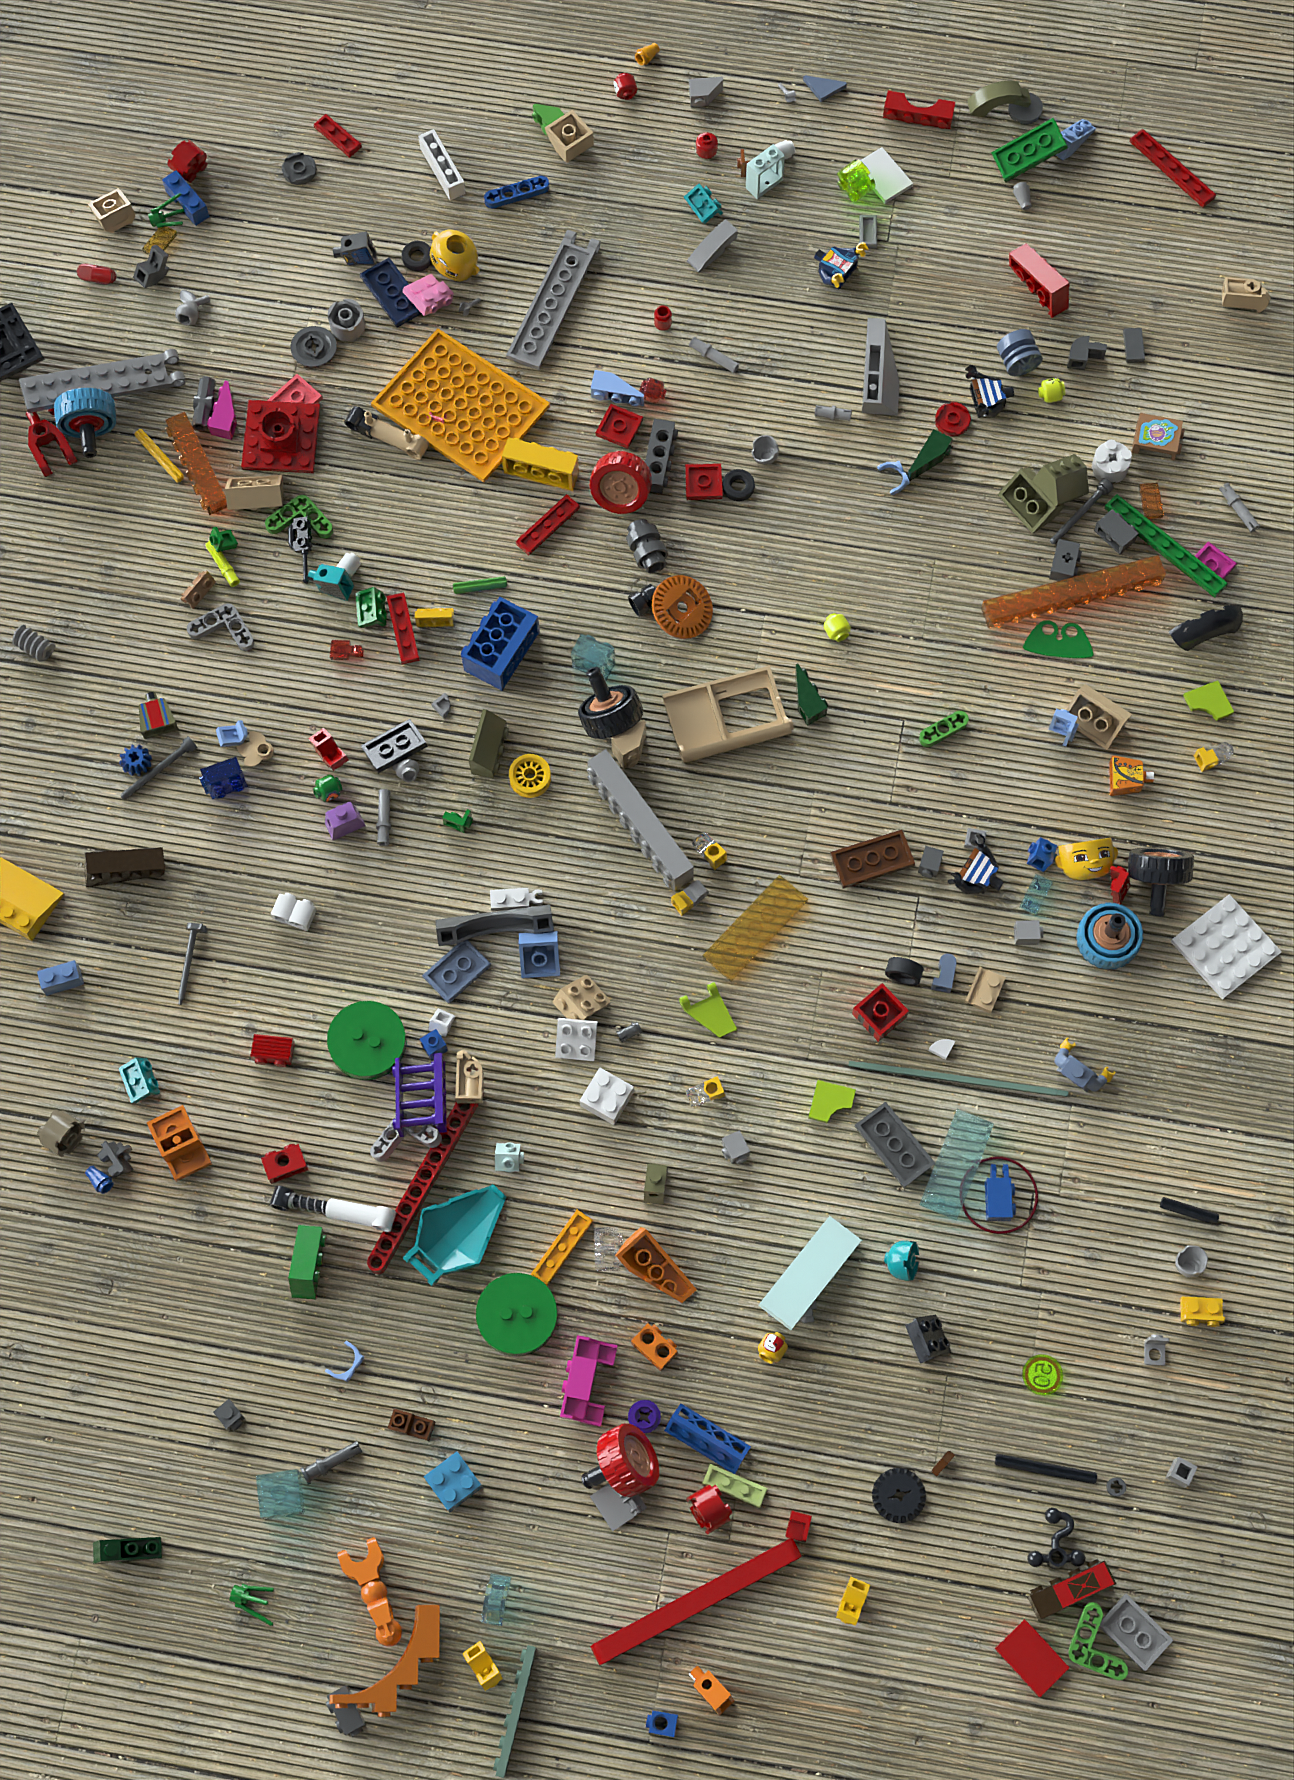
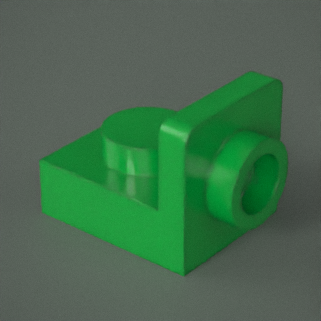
M469 809L466 810L463 818L455 812L449 813L445 811L442 820L443 825L464 833L466 828H470L472 825L473 817Z

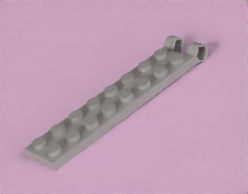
M566 231L506 354L507 359L540 370L593 258L600 249L601 241L591 238L587 249L574 245L577 237L576 232ZM570 261H574V262H575L574 265H569L568 263H569Z
M168 349L162 354L20 378L19 383L27 412L30 413L53 409L56 399L62 393L72 389L96 388L109 393L114 398L169 387H180L186 383V379L181 371L173 372L168 376L165 365H172L179 361L177 350ZM146 371L152 372L149 375L145 374Z

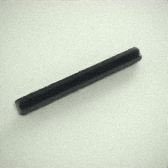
M996 1454L995 1465L1090 1484L1097 1482L1096 1472L1003 1454Z

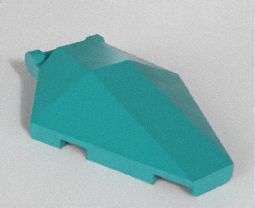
M492 1184L480 1190L475 1189L453 1197L445 1203L435 1204L422 1209L415 1246L405 1254L403 1260L407 1263L410 1262L428 1279L427 1282L431 1286H434L443 1275L478 1267L505 1203L506 1196ZM417 1253L435 1271L434 1274L415 1257Z

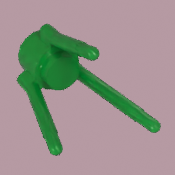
M181 193L173 196L157 208L151 209L152 213H149L148 217L153 227L161 228L183 225L182 221L163 222L168 217L185 212L184 209L167 214L160 211L179 198Z
M245 1584L241 1586L234 1585L229 1601L235 1603V1607L241 1608L269 1626H273V1622L244 1604H247L250 1600L268 1605V1601L251 1596L250 1591L273 1592L274 1588Z

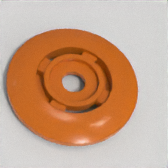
M676 575L665 579L658 585L652 598V610L655 620L666 633L679 639L694 638L704 632L711 622L713 606L710 595L700 582L691 577ZM679 602L686 604V612L683 613L678 610L677 605Z

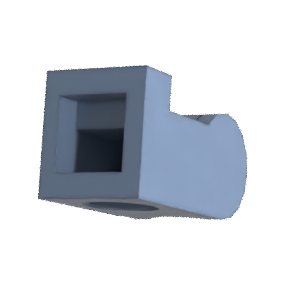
M944 954L938 963L939 978L934 977L931 990L950 993L955 974L956 958L952 954Z

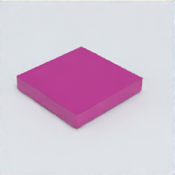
M1209 541L1195 555L1197 559L1223 580L1237 565L1235 561Z

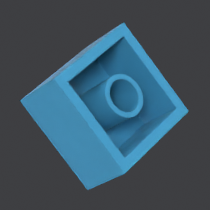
M457 1451L424 1476L449 1513L483 1488Z

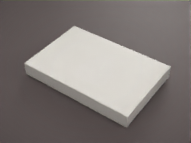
M882 147L854 164L855 170L884 204L913 187V182Z

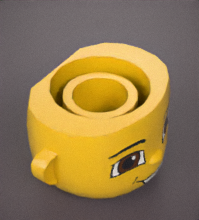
M450 229L441 233L436 231L432 235L433 242L430 249V258L440 274L453 281L461 282L479 273L477 249L468 235Z
M1111 837L1058 846L1059 855L1055 857L1054 862L1058 868H1061L1073 880L1099 878L1107 875L1110 872L1111 866H1114L1115 859L1118 856V849L1113 847Z

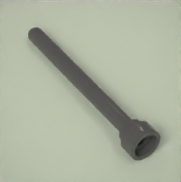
M1102 479L1100 481L1097 491L1050 539L1051 544H1056L1058 539H1061L1102 495L1109 494L1114 489L1113 484L1109 480Z
M187 736L182 740L181 747L122 792L121 798L125 800L185 752H193L198 748L196 744Z

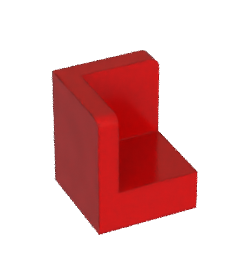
M791 1511L785 1537L789 1539L793 1537L794 1540L806 1542L812 1516Z

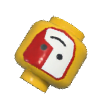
M775 1332V1334L767 1333L758 1346L759 1357L769 1364L779 1362L788 1349L785 1337L778 1332Z

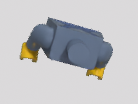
M1069 1038L1064 1040L1054 1060L1058 1066L1057 1071L1085 1092L1089 1090L1093 1092L1098 1091L1106 1082H1111L1116 1073L1115 1071L1111 1073L1108 1071L1109 1067H1105L1102 1074L1098 1076L1079 1060L1068 1055L1076 1046V1043L1070 1044L1068 1042Z

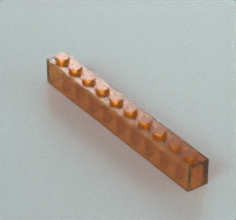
M1157 555L984 600L981 610L987 627L998 628L1005 623H1017L1024 618L1029 617L1032 619L1044 613L1052 614L1059 609H1070L1078 604L1086 605L1097 599L1105 600L1112 595L1120 596L1128 591L1142 590L1147 586L1155 587L1163 582L1166 573L1160 557Z

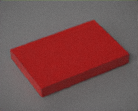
M1025 1619L994 1648L1039 1698L1070 1668Z

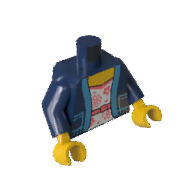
M862 242L853 248H838L834 246L828 253L819 249L814 259L820 262L818 272L825 285H833L839 290L858 267L859 255L865 257V250H869L866 243Z

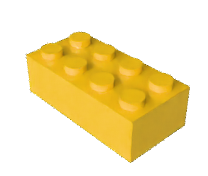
M508 437L502 454L504 474L569 491L574 490L579 475L578 455L569 451H559L554 447H544L535 442L529 443L519 438L513 439Z

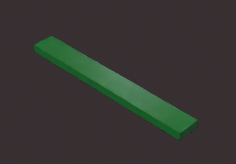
M1118 494L1105 505L1104 509L1109 512L1113 509L1116 513L1121 514L1129 525L1135 527L1139 533L1138 536L1214 598L1228 586L1225 580Z

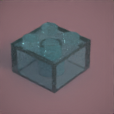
M580 634L571 651L572 668L586 673L592 667H599L605 681H607L615 665V648L609 643L597 641L590 635Z
M298 1469L256 1475L261 1519L267 1520L305 1513L301 1472Z

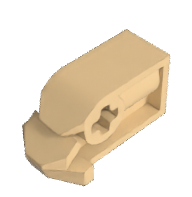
M1225 277L1222 287L1223 307L1257 309L1256 313H1260L1269 305L1271 297L1260 282L1254 279Z
M465 1050L458 1051L456 1057V1102L483 1103L484 1073L482 1066L476 1058H471ZM472 1069H476L474 1075L470 1074V1072H472Z

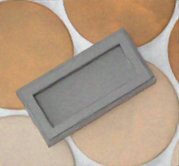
M859 215V244L864 242L869 249H877V215Z

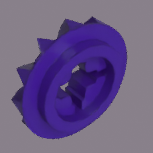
M649 1400L637 1401L628 1412L629 1424L635 1425L643 1433L654 1431L661 1420L659 1408ZM638 1410H640L644 1414L652 1411L648 1416L650 1424L645 1420H643L642 1422L640 1421L638 1423L639 1419L641 1418L640 1412Z

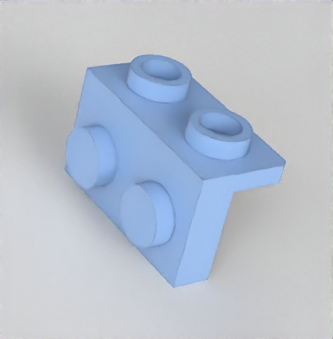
M1056 708L1048 730L1065 735L1063 746H1066L1068 741L1072 742L1079 725L1075 723L1078 716L1071 714L1067 710Z

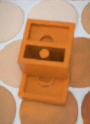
M183 1105L146 1122L160 1154L167 1162L176 1182L212 1165L202 1140Z

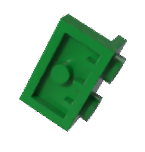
M375 587L356 592L358 626L365 628L377 623L381 626H386L387 613L385 611L386 598L384 593Z

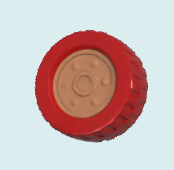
M625 451L610 452L597 461L590 478V492L593 499L603 509L616 514L632 513L645 504L652 486V475L647 464L635 454Z
M624 1423L600 1436L597 1442L599 1466L591 1469L588 1473H584L581 1477L583 1485L588 1489L607 1481L620 1495L633 1497L655 1486L659 1479V1462L647 1436L635 1425Z

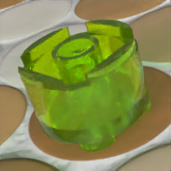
M854 159L837 172L840 180L837 182L839 188L842 191L846 190L848 192V197L853 203L876 187L874 178L870 180L868 176L870 174L869 169L860 160L856 161Z

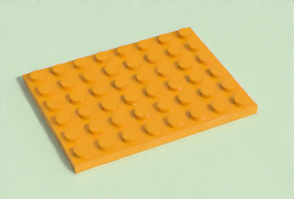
M437 328L371 402V406L405 430H410L411 434L424 437L429 442L430 447L484 483L502 463V454L508 437L522 440L549 409L550 402ZM429 412L433 413L432 415L443 418L444 424L431 420Z

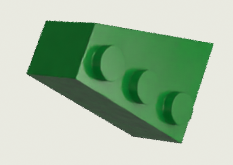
M298 1225L288 1276L292 1298L316 1300L320 1279V1265L323 1263L322 1248L326 1246L327 1236L323 1234L322 1227Z

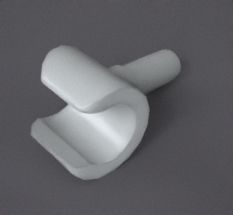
M779 83L778 87L785 94L786 102L796 101L795 90L788 92L782 83Z
M478 297L469 303L461 302L458 312L464 311L463 316H467L470 308L479 303L481 299Z

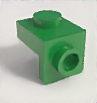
M217 527L212 528L209 541L217 552L237 548L238 542L231 530L219 532Z

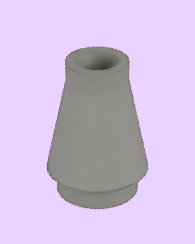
M1026 182L1014 185L1013 194L1019 202L1021 209L1027 210L1031 208L1030 186Z

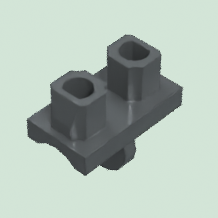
M104 1141L101 1144L103 1148L97 1155L104 1163L111 1159L113 1165L108 1168V1172L112 1177H118L123 1173L133 1171L128 1162L131 1159L129 1153L132 1151L130 1145L123 1146L121 1142L116 1144L115 1141L110 1143Z

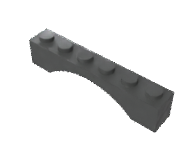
M551 905L436 919L438 946L459 944L473 937L496 932L518 931L536 934L554 931Z

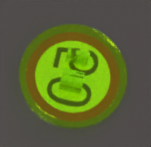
M1038 1354L1028 1359L1022 1370V1378L1025 1386L1032 1393L1046 1396L1053 1394L1060 1388L1063 1382V1370L1055 1358L1045 1354Z

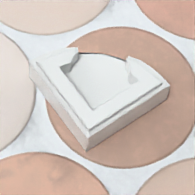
M949 1039L936 1041L930 1046L928 1051L946 1060L955 1041Z

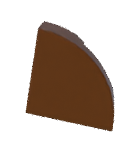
M947 1451L931 1472L937 1477L953 1459L955 1454Z

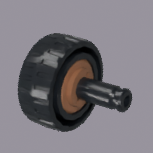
M592 667L586 672L594 694L580 705L578 716L589 737L606 739L622 734L635 726L643 716V707L635 689L631 686L616 685L608 687L599 667Z
M1146 847L1132 849L1128 860L1129 877L1137 881L1152 883L1151 911H1149V914L1157 917L1164 916L1167 885L1191 882L1194 871V856L1186 851L1169 848Z

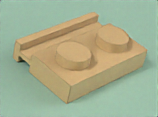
M979 967L965 1003L991 1013L1006 977Z

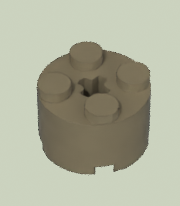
M56 1109L51 1113L50 1119L46 1124L39 1128L37 1135L40 1136V1143L58 1156L64 1157V1153L70 1154L81 1142L83 1136L80 1134L82 1130L85 1131V1125L67 1112Z

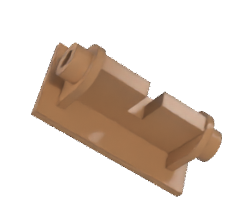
M207 570L203 571L192 582L194 586H189L181 594L182 597L180 599L184 603L188 602L191 608L194 609L216 581Z

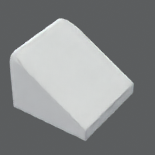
M438 1008L430 1020L429 1031L437 1029L441 1036L446 1037L456 1016Z

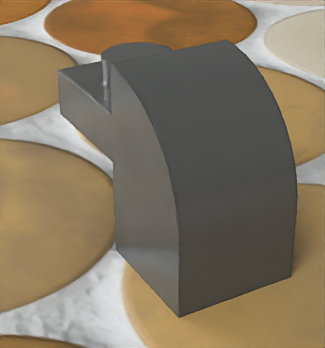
M158 245L152 246L148 260L137 263L133 278L144 288L156 285L166 276L169 267L166 265L169 255Z
M1082 336L1076 339L1070 348L1067 368L1085 370L1088 358L1104 360L1107 344L1089 342L1090 336Z

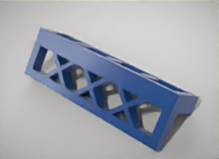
M681 1403L664 1430L733 1474L737 1472L751 1448L745 1442ZM682 1412L683 1414L687 1415L689 1419L682 1418L681 1416H679V1413ZM698 1425H703L706 1427V1430L700 1429ZM715 1435L721 1436L724 1441L718 1440ZM733 1446H737L740 1449H742V1454L734 1450Z

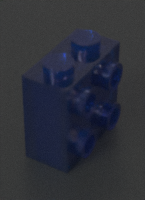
M237 757L200 769L202 774L199 777L206 795L210 794L212 800L224 798L226 794L232 792H241L244 788L248 787Z

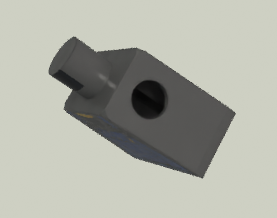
M367 231L343 236L341 238V246L333 247L334 258L343 257L349 266L376 265V248Z

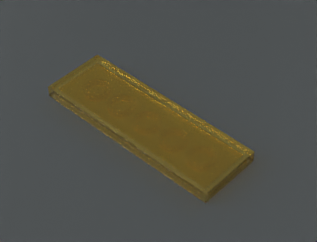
M779 874L702 957L732 982L807 903L808 898Z

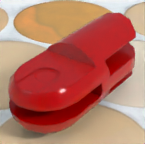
M84 263L80 264L76 270L77 276L81 280L107 285L113 283L117 278L116 272L105 266Z

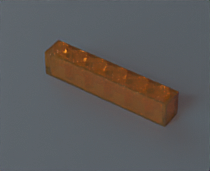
M186 412L166 419L165 421L168 426L165 427L166 433L169 438L173 437L174 441L171 442L175 452L179 451L181 454L178 458L182 467L186 465L188 469L185 473L189 481L193 480L194 482L192 488L196 496L200 495L201 497L199 502L202 509H207L209 515L226 509L225 494Z

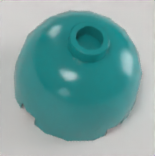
M898 1241L890 1248L889 1252L885 1253L884 1262L887 1264L891 1275L896 1279L904 1281L915 1279L919 1262H916L915 1256L919 1255L917 1242Z

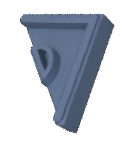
M803 76V81L820 102L847 88V83L843 81Z

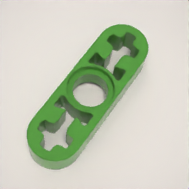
M956 711L923 729L919 736L920 744L924 747H932L963 730L968 724V715L964 711ZM957 717H958L959 719H962V718H963V723H962V724H961V722L955 723ZM946 725L949 731L942 733L939 731V726ZM925 735H927L928 737L933 735L931 737V741H929L928 739L924 740Z

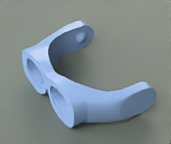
M900 461L886 462L877 467L879 471L885 468H893L902 475L901 485L890 491L891 495L897 494L910 484Z
M345 1341V1344L352 1348L355 1353L353 1366L342 1374H334L328 1369L325 1372L336 1379L348 1382L353 1376L355 1369L362 1363L364 1356L361 1355L354 1345Z

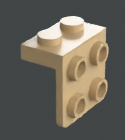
M584 975L561 988L554 998L553 1004L567 1019L588 1020L591 1015L607 1007L610 1004V999L588 975Z

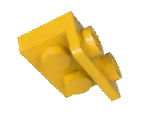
M417 609L415 611L416 626L452 627L454 626V609Z
M1185 1296L1180 1298L1181 1322H1187L1188 1326H1198L1199 1323H1207L1208 1327H1219L1220 1324L1225 1322V1317H1223V1298Z

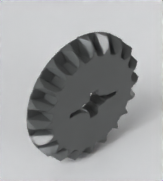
M310 326L301 329L295 334L291 341L290 349L293 358L298 364L300 363L304 367L319 368L320 365H326L328 361L331 362L337 350V343L334 335L326 328ZM312 340L316 346V354L312 350Z

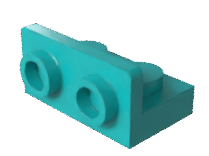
M699 183L684 196V199L701 222L706 224L717 213L723 214L720 209L722 205L716 198L713 199L711 197L713 193L707 186L703 187Z
M136 1057L118 1068L131 1103H138L149 1095L160 1094L159 1083L155 1079L152 1065L147 1058Z

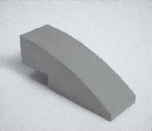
M725 219L699 244L687 259V262L700 273L721 256L729 244L737 239L738 230Z

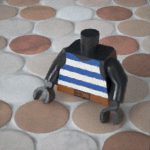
M969 365L965 368V371H968L965 377L967 379L972 377L969 389L977 417L995 418L1005 408L1006 398L1014 397V389L1012 386L1003 388L1001 379L984 375L978 372L974 365Z
M976 834L978 842L975 839H971V844L978 846L977 849L974 848L960 873L950 874L954 879H949L948 883L950 885L955 884L966 895L985 894L989 886L1000 891L1005 881L996 877L999 869L997 861L985 844L984 836Z

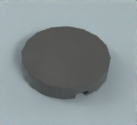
M1029 93L1032 104L1028 108L1009 104L1008 112L1014 121L1017 120L1020 124L1025 125L1032 124L1040 118L1043 110L1042 101L1033 93Z
M302 152L292 153L287 156L281 167L284 178L295 185L310 182L315 177L317 171L315 160L310 155Z

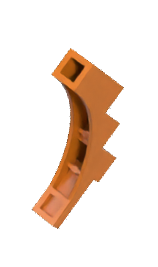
M440 1605L415 1606V1620L409 1643L398 1663L386 1676L371 1687L358 1693L330 1695L329 1704H335V1708H348V1704H356V1708H369V1704H372V1713L378 1712V1717H390L391 1712H396L397 1685H399V1690H411L412 1685H418V1659H421V1663H433V1659L439 1658Z

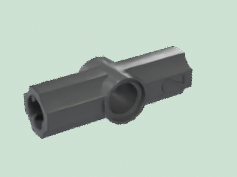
M208 376L200 378L198 392L193 400L194 415L192 427L198 431L208 430V419L213 412V396L216 381Z

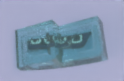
M1035 874L1019 908L1037 915L1053 881Z

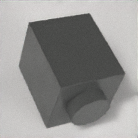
M925 846L918 873L927 878H936L944 851Z

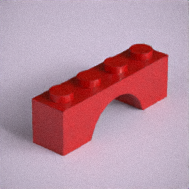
M888 90L883 118L922 124L923 126L939 127L941 129H951L956 102L938 99L932 106L921 108L909 103L905 93Z

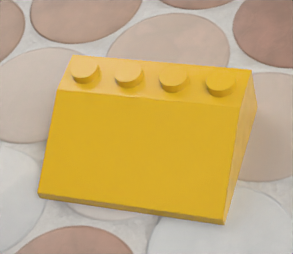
M0 857V923L33 941L64 896V893Z

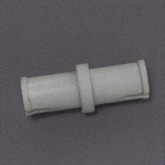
M816 405L814 416L830 418V420L841 419L850 421L852 409Z

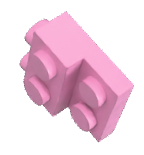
M432 274L403 288V293L423 316L432 314L443 306L450 305L453 300L454 293L444 281L439 283Z

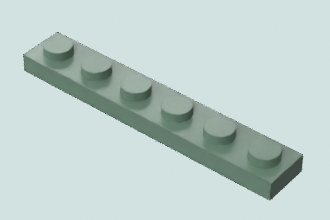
M528 1645L527 1649H523L520 1662H523L521 1671L517 1670L515 1683L518 1686L516 1692L511 1694L509 1705H512L511 1714L506 1715L504 1727H507L505 1736L501 1735L498 1748L502 1749L500 1758L496 1757L493 1767L497 1777L505 1778L537 1650L534 1646Z

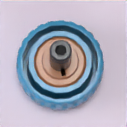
M1117 903L1099 904L1091 908L1080 921L1076 934L1077 947L1084 959L1098 968L1106 970L1122 968L1135 958L1143 942L1142 924L1137 915L1126 906Z

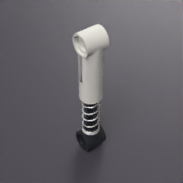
M275 1186L269 1204L270 1207L281 1211H288L290 1208H300L302 1211L305 1209L309 1212L315 1211L316 1214L321 1212L327 1218L370 1226L384 1232H391L396 1215L395 1210L383 1206L372 1207L333 1198L327 1202L325 1199L323 1201L318 1200L317 1197L312 1199L310 1196L308 1198L303 1197L302 1194L298 1196L292 1189L283 1186Z

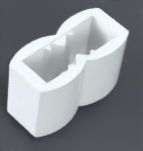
M285 893V895L279 894L271 912V917L279 922L308 931L317 910L313 906V902L303 899V901L296 900L294 895Z

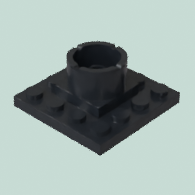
M12 302L0 308V382L45 360Z

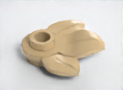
M255 731L249 732L250 742L237 746L240 755L245 757L244 765L249 767L258 765L262 760H269L274 754V749L270 743L266 742L265 736ZM263 750L268 751L266 754H262Z

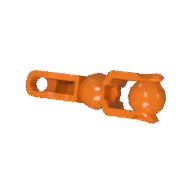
M375 1537L367 1540L368 1555L362 1562L352 1561L350 1555L345 1550L338 1552L337 1555L345 1575L352 1580L358 1581L359 1586L362 1588L361 1598L367 1604V1609L377 1626L375 1632L376 1639L383 1646L389 1647L396 1645L401 1639L402 1627L399 1622L394 1620L392 1606L387 1598V1587L381 1581L380 1570L384 1564V1555Z

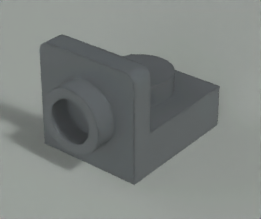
M230 1399L213 1411L229 1432L237 1430L245 1419Z

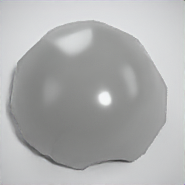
M762 435L753 441L752 456L758 464L767 465L776 460L779 455V447L772 436Z
M1188 1245L1178 1253L1175 1266L1179 1273L1185 1277L1195 1278L1204 1273L1208 1264V1256L1205 1250L1199 1246Z

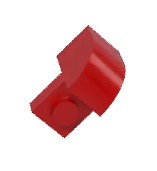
M324 728L308 738L323 762L333 771L349 761L346 754L337 746L333 737Z

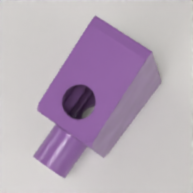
M351 802L339 805L327 811L325 815V825L332 840H336L366 826L358 809Z

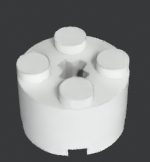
M1108 440L1097 448L1092 462L1094 476L1099 481L1102 479L1116 483L1122 481L1131 463V451L1125 445L1115 440Z

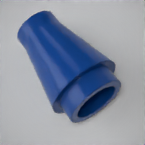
M90 1166L85 1171V1175L89 1178L97 1192L105 1194L112 1189L114 1183L110 1176L98 1170L95 1166Z

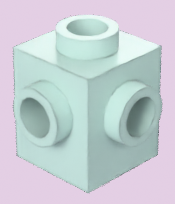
M511 1142L505 1144L497 1143L495 1171L519 1172L520 1164H524V1152H520V1144Z

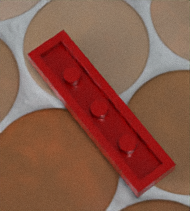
M566 494L515 541L516 545L529 556L580 509V505Z
M405 593L386 596L401 664L420 661Z

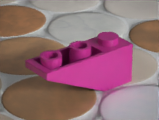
M225 380L223 387L219 388V398L213 405V415L209 417L207 427L211 435L232 440L237 427V420L229 382Z

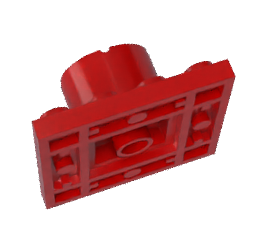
M248 400L241 463L242 470L314 474L320 404Z

